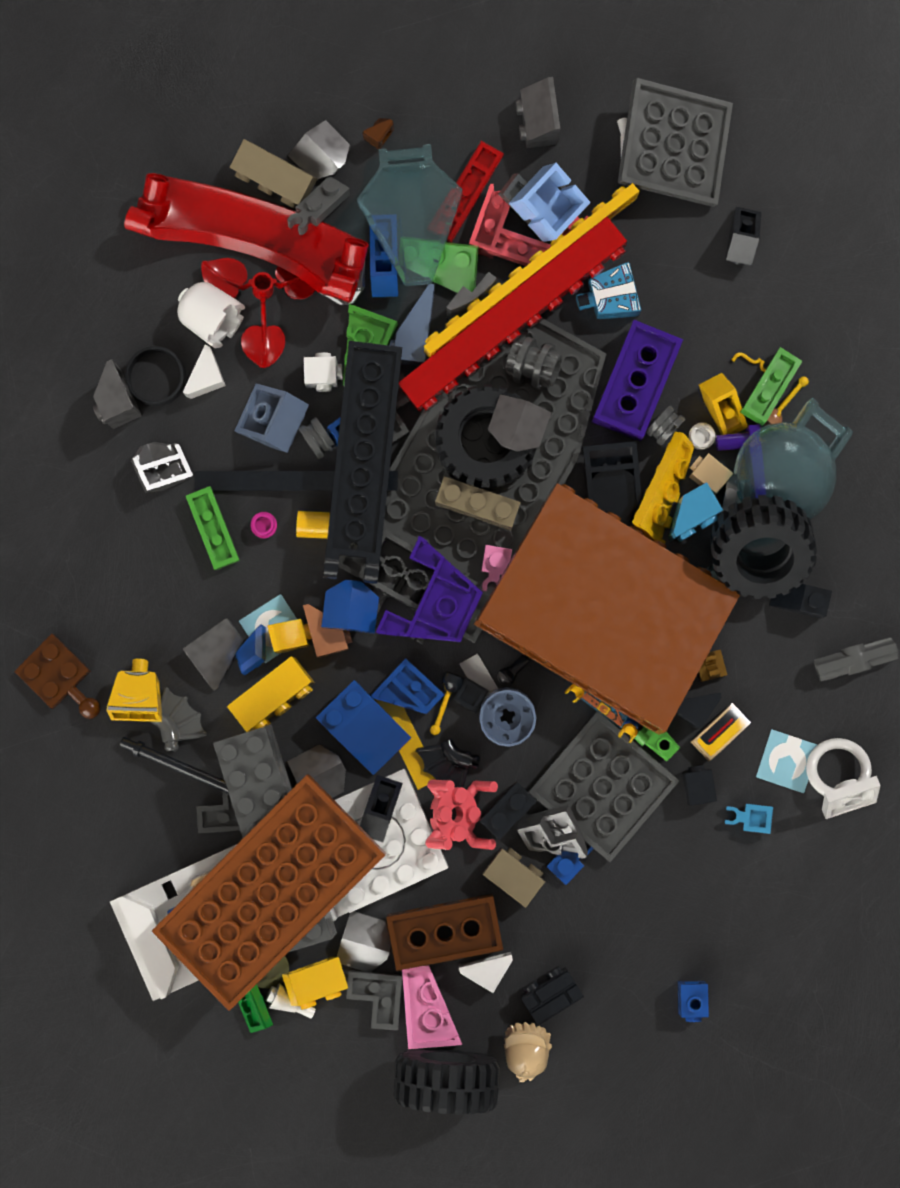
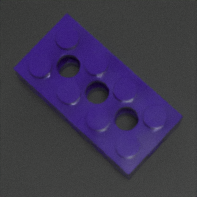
M633 320L592 423L641 442L683 339ZM641 353H650L653 356V361H644ZM631 377H640L644 385L635 386L631 382ZM624 400L630 401L634 409L631 411L624 410L621 402Z

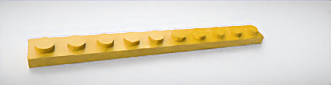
M632 183L627 188L622 186L612 194V200L606 204L604 202L598 204L591 211L592 215L586 220L581 218L571 226V232L565 236L561 234L556 240H552L550 243L551 247L544 253L542 250L535 253L529 259L531 263L523 269L519 266L508 276L510 279L503 285L500 282L494 285L488 291L489 295L482 301L477 299L467 307L468 312L461 317L459 315L453 317L446 324L447 328L440 334L437 331L431 334L425 340V354L430 358L605 217L611 220L633 203L639 194L637 187Z

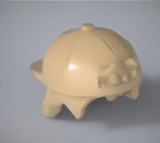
M526 1022L523 1024L515 1023L514 1026L510 1025L505 1031L504 1048L507 1066L510 1071L516 1074L520 1082H525L527 1079L532 1081L547 1066L549 1050L552 1048V1044L549 1043L551 1034L547 1033L544 1027H536L534 1023L530 1025Z

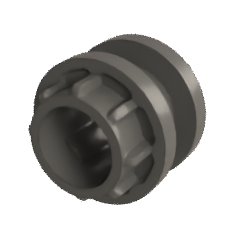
M527 337L525 340L520 339L515 341L510 349L506 362V371L508 375L513 376L514 382L522 384L526 378L532 379V388L538 390L542 389L543 386L548 388L554 385L562 365L561 352L555 351V345L546 343L542 349L537 348L536 339Z

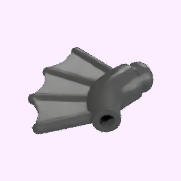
M168 687L164 689L161 698L162 722L151 723L160 729L162 743H165V751L175 752L179 749L178 742L205 737L207 732L201 726V713L189 706L188 697L176 696Z

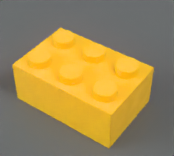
M291 656L227 707L244 730L248 732L270 725L271 723L268 719L275 714L280 717L292 707L290 702L295 698L302 700L313 691L311 686L315 682L299 661Z

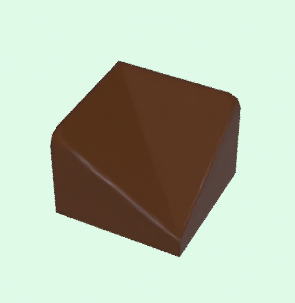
M379 118L372 127L362 132L363 139L378 150L381 149L393 133L394 123L391 119Z

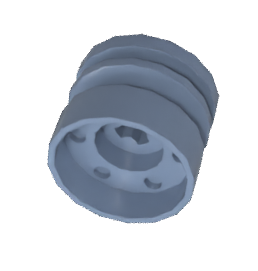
M503 687L495 689L486 696L481 704L479 720L481 729L489 740L497 745L510 747L519 745L530 737L535 729L536 713L534 705L527 694L517 688ZM504 709H507L509 712L514 711L515 714L512 715L511 722H508L506 719L501 720L500 717L503 715Z

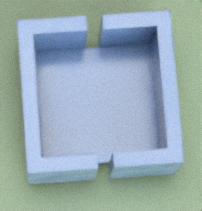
M557 163L543 166L509 202L524 221L531 220L528 226L542 242L556 240L590 204V201L576 185L564 187L561 190L558 189L560 186L569 184L572 180Z

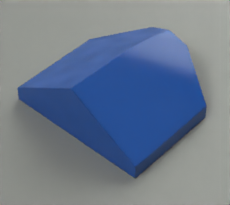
M342 581L325 593L321 627L375 634L379 597L361 581Z

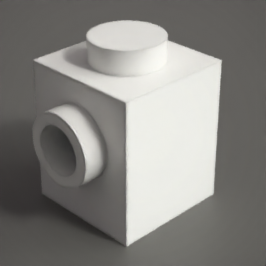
M316 353L315 357H304V384L306 388H316L317 392H330L332 387H338V380L343 379L342 364H337L336 356L331 357V353Z

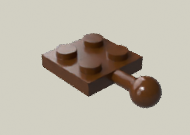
M51 634L14 671L51 709H54L69 695L79 705V712L84 718L93 719L100 713L99 702L94 698H87L76 687L91 670L54 634Z

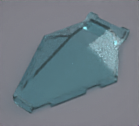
M424 144L421 148L387 151L386 148L379 149L380 166L374 177L371 178L357 198V205L404 285L432 284L463 190L432 160L431 144ZM424 158V161L388 165V161Z

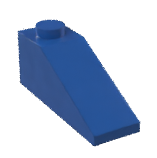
M396 216L369 217L372 298L398 297Z

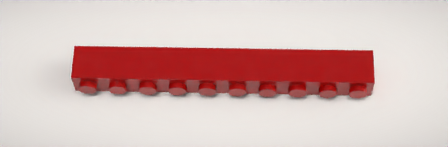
M605 217L399 382V388L418 411H421L423 408L425 411L429 410L438 402L436 398L443 392L449 394L458 387L459 383L457 381L466 375L469 378L480 369L478 364L483 360L487 359L490 361L501 352L499 348L503 344L508 342L510 345L522 335L520 331L527 325L530 328L536 325L542 319L541 314L548 308L550 311H553L562 304L563 300L561 298L570 292L573 295L584 286L582 281L587 277L591 276L594 278L605 269L603 265L607 261L612 259L614 262L626 252L624 248L626 247L627 240L611 220Z

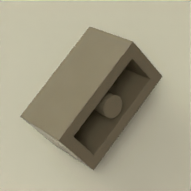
M501 847L482 874L526 908L545 883V880L541 878L544 873L533 864L527 867L520 862L522 856L509 847L506 851Z

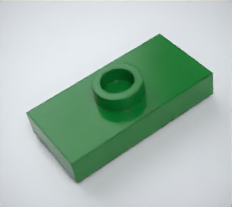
M256 984L238 1002L251 1033L273 1026L264 998Z

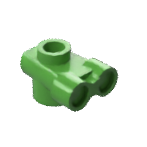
M643 727L634 738L641 746L645 744L665 761H668L680 748L667 731L658 735ZM662 740L668 741L669 747L667 750L660 748L659 744Z

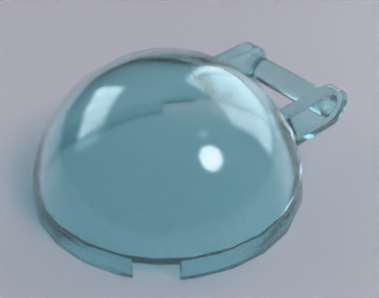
M814 398L810 399L801 409L793 423L768 424L752 433L744 442L737 455L734 475H737L738 498L743 502L742 499L749 496L751 499L765 494L768 498H772L773 495L780 496L783 501L788 499L796 503L797 507H801L806 512L810 520L813 519L827 506L834 492L837 480L835 459L852 436L853 431L848 426L843 427L818 407L819 403ZM811 416H814L837 435L829 447L817 433L805 427Z

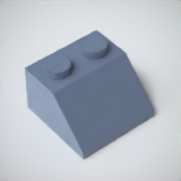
M256 383L234 431L266 446L288 453L309 404L288 392Z

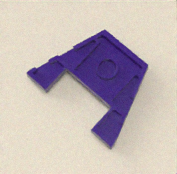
M419 536L409 559L435 570L412 621L385 610L376 633L461 642L483 592L423 537Z

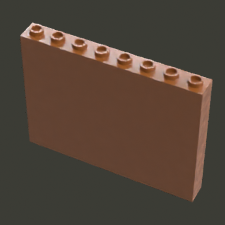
M557 483L548 494L474 625L660 735L667 731L740 595L738 592L728 589L725 583L713 578L712 573L707 569L693 566L689 563L687 557L670 552L662 542L650 540L644 536V532L639 528L627 526L621 522V518L616 514L604 512L598 508V504L593 500L583 499L576 495L575 490L570 486Z

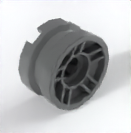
M670 405L646 430V434L650 437L654 436L657 439L656 443L662 446L686 419L682 415L678 416L675 413V408Z
M315 417L310 420L311 424L308 426L303 425L298 429L316 457L321 459L326 451H333L336 449V446L333 445V441Z

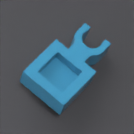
M746 804L745 812H742L735 807L727 806L726 810L736 813V819L733 821L725 820V824L735 825L742 822L744 823L743 831L771 834L773 807Z

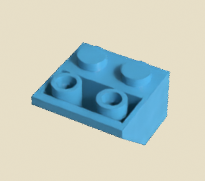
M707 482L683 495L678 501L668 535L670 542L677 539L680 543L696 533L694 528L700 525L703 530L718 520L717 515L723 509Z

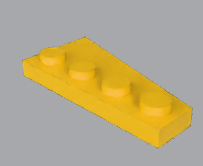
M674 432L632 521L635 527L644 532L645 537L650 540H658L663 544L666 543L665 540H662L665 528L670 529L673 520L669 516L673 502L678 503L679 481L686 477L694 450L691 441L681 432Z

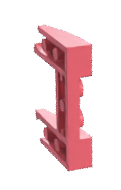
M490 184L469 245L479 246L478 254L492 259L494 256L527 266L531 263L529 259L540 250L544 253L551 245L504 229L511 207L498 195L500 191H494V184ZM578 216L563 231V236L567 235L569 232L572 231L571 226L580 219Z

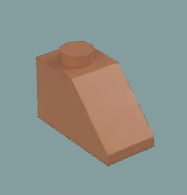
M309 604L303 605L318 658L349 650L348 644L352 643L350 631L322 628L323 612Z

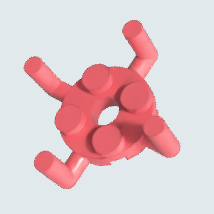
M432 779L428 782L427 786L434 795L431 803L433 818H430L433 832L426 839V846L432 849L450 850L452 848V841L461 842L465 839L472 848L493 850L496 847L494 839L477 838L473 832L476 823L481 818V811L477 807L474 797L479 791L496 792L498 784L495 781H473L466 790L462 787H454V782L451 780ZM453 808L456 809V818L454 819V821L452 820Z

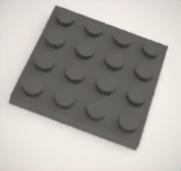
M640 78L634 79L617 183L630 186L633 183L638 189L714 207L718 205L733 103Z
M597 711L528 793L548 810L569 805L579 825L584 841L611 862L677 785L679 780L634 741L629 743L630 738L623 733L621 738H619L618 733L620 729Z

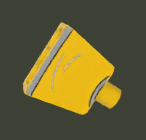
M133 659L131 671H119L117 673L107 705V713L111 720L162 722L160 683L155 672H148L149 662L147 660Z

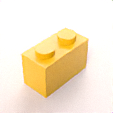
M329 957L282 974L291 1006H300L301 1010L317 1005L316 1000L325 997L326 1000L340 997V991L348 989L339 957Z

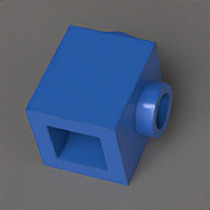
M678 981V1013L681 1018H685L686 1022H701L702 1017H709L708 984L705 981Z

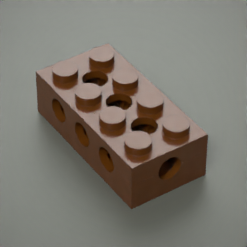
M493 894L389 913L386 916L396 971L503 951ZM467 921H476L479 924V929L475 933L466 932L464 924ZM446 925L452 929L453 933L449 938H441L437 933L438 928ZM414 931H422L426 936V940L422 943H415L411 939V934Z

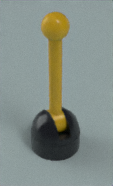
M444 672L442 686L446 693L435 724L430 728L431 734L438 735L441 729L439 726L450 695L460 690L465 679L464 677L451 672Z

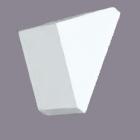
M204 345L183 390L184 395L190 399L226 386L210 346Z
M511 952L460 964L459 971L460 974L494 993L513 961Z

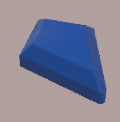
M262 624L256 628L235 654L243 675L260 667L265 661L266 627Z

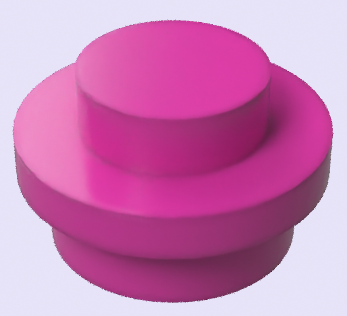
M268 512L257 513L251 520V530L259 538H269L277 530V521Z

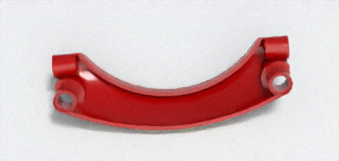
M148 173L146 175L143 196L138 199L137 207L131 206L129 208L124 223L125 229L157 240L212 245L260 258L296 275L318 293L349 303L355 295L369 245L366 241L324 222H321L318 226L310 223L307 232L300 235L298 233V226L300 224L294 225L291 229L288 228L287 220L290 215L296 213L295 210L232 190L167 177L157 173Z

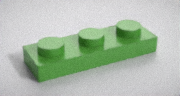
M780 347L740 413L763 426L801 365L802 360Z
M211 486L186 495L214 570L240 561Z

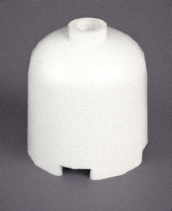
M199 282L189 289L185 288L178 298L177 313L179 321L215 349L223 346L221 341L226 336L229 338L233 337L244 318L240 311L245 309V306L208 282Z

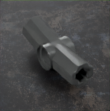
M890 637L866 645L862 643L840 650L841 652L813 661L819 680L822 682L845 674L849 676L872 669L871 667L897 660L898 649L896 643Z

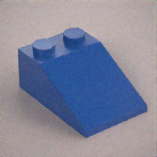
M355 680L316 717L373 775L411 739L405 730Z

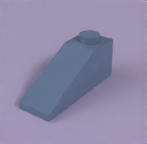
M434 284L427 286L396 332V340L390 341V346L403 347L401 365L420 366L426 361L427 355L424 352V345H426L425 340L429 337L435 291Z

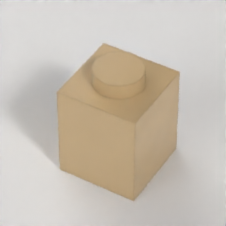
M708 453L704 459L699 456L691 465L690 469L693 472L689 478L699 486L707 482L713 494L716 495L733 475V472Z

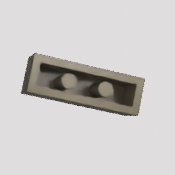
M243 139L229 167L236 171L235 177L249 183L250 179L259 183V190L270 196L273 192L281 195L280 201L292 208L311 193L318 179Z
M445 476L435 501L436 506L509 531L513 527L521 503Z

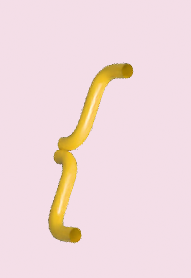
M739 352L731 359L735 362L741 356L752 364L760 363V369L763 372L766 370L763 366L765 362L760 358L753 360L746 354Z

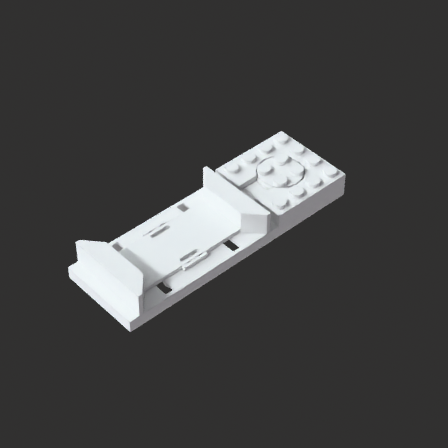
M405 768L386 776V778L403 783L384 842L374 840L387 854L330 910L333 921L339 916L348 912L351 913L448 869V864L442 850L428 848L425 844L426 839L433 830ZM374 782L335 800L359 826ZM236 845L110 901L153 1001L159 998H166L170 993L198 981V979L157 938L152 930L168 915L167 911L177 906L194 888L190 886L192 880L201 874L211 871ZM171 880L178 896L168 900L162 884Z

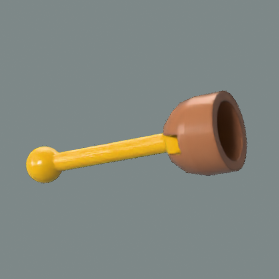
M800 377L797 386L777 409L774 408L764 424L767 429L776 431L783 421L781 411L802 387L808 385L809 380L807 377Z

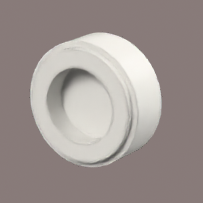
M697 423L690 429L688 439L695 449L705 450L714 443L715 431L707 423Z

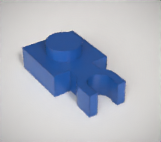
M591 846L587 849L588 854L594 849ZM563 851L562 855H556L546 867L567 885L584 865L579 861L578 853Z

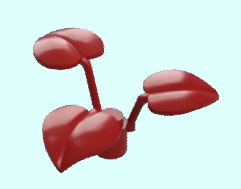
M233 258L202 261L201 270L204 282L214 285L234 299L237 298L239 289L245 291L252 287L253 295L261 300L262 327L254 325L247 328L242 335L241 346L245 355L260 368H267L273 365L280 358L285 348V336L282 329L276 325L266 326V299L272 296L273 286L278 289L284 287L287 296L300 300L310 297L316 290L296 275L279 266L275 271L276 279H273L266 272H259L245 284L248 274L245 266L240 261Z

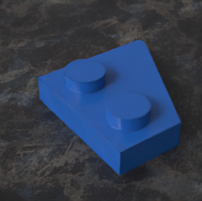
M405 658L371 697L427 714L445 694Z

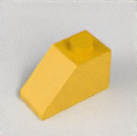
M723 373L699 384L704 403L721 435L736 434L748 427L745 416L740 413L742 407L736 388Z
M302 619L267 626L273 650L278 654L309 646L308 640L312 639L308 623L304 624Z

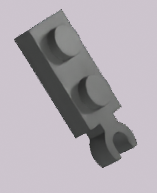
M329 176L296 206V213L290 215L287 220L288 228L291 229L294 225L300 224L298 226V233L303 235L307 232L310 223L318 226L350 196V188Z

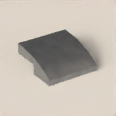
M488 272L473 292H470L463 286L448 304L447 318L451 320L456 315L461 317L468 312L467 307L477 299H480V301L485 299L489 295L488 291L496 285L497 278Z

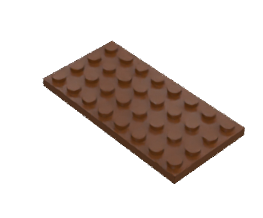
M307 774L188 893L152 932L230 1011L387 853Z

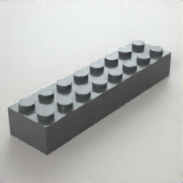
M272 724L213 743L242 838L292 790ZM329 911L289 952L331 940L337 934L331 912Z

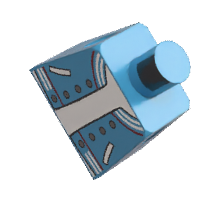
M629 262L598 274L594 278H590L588 282L590 292L576 295L579 310L594 307L597 319L636 317L641 312Z

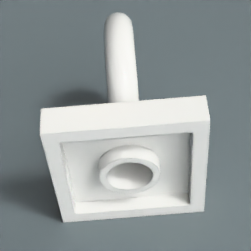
M834 738L821 742L811 751L806 763V772L811 785L824 796L822 811L825 819L877 802L881 785L877 776L871 777L870 759L858 744L847 739ZM833 749H843L851 752L860 763L861 772L858 780H846L834 788L827 786L819 778L817 772V764L820 757L825 752Z

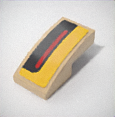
M732 703L712 723L708 724L691 743L709 762L750 724V721Z

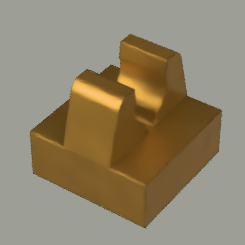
M721 649L709 652L698 672L700 682L727 675Z

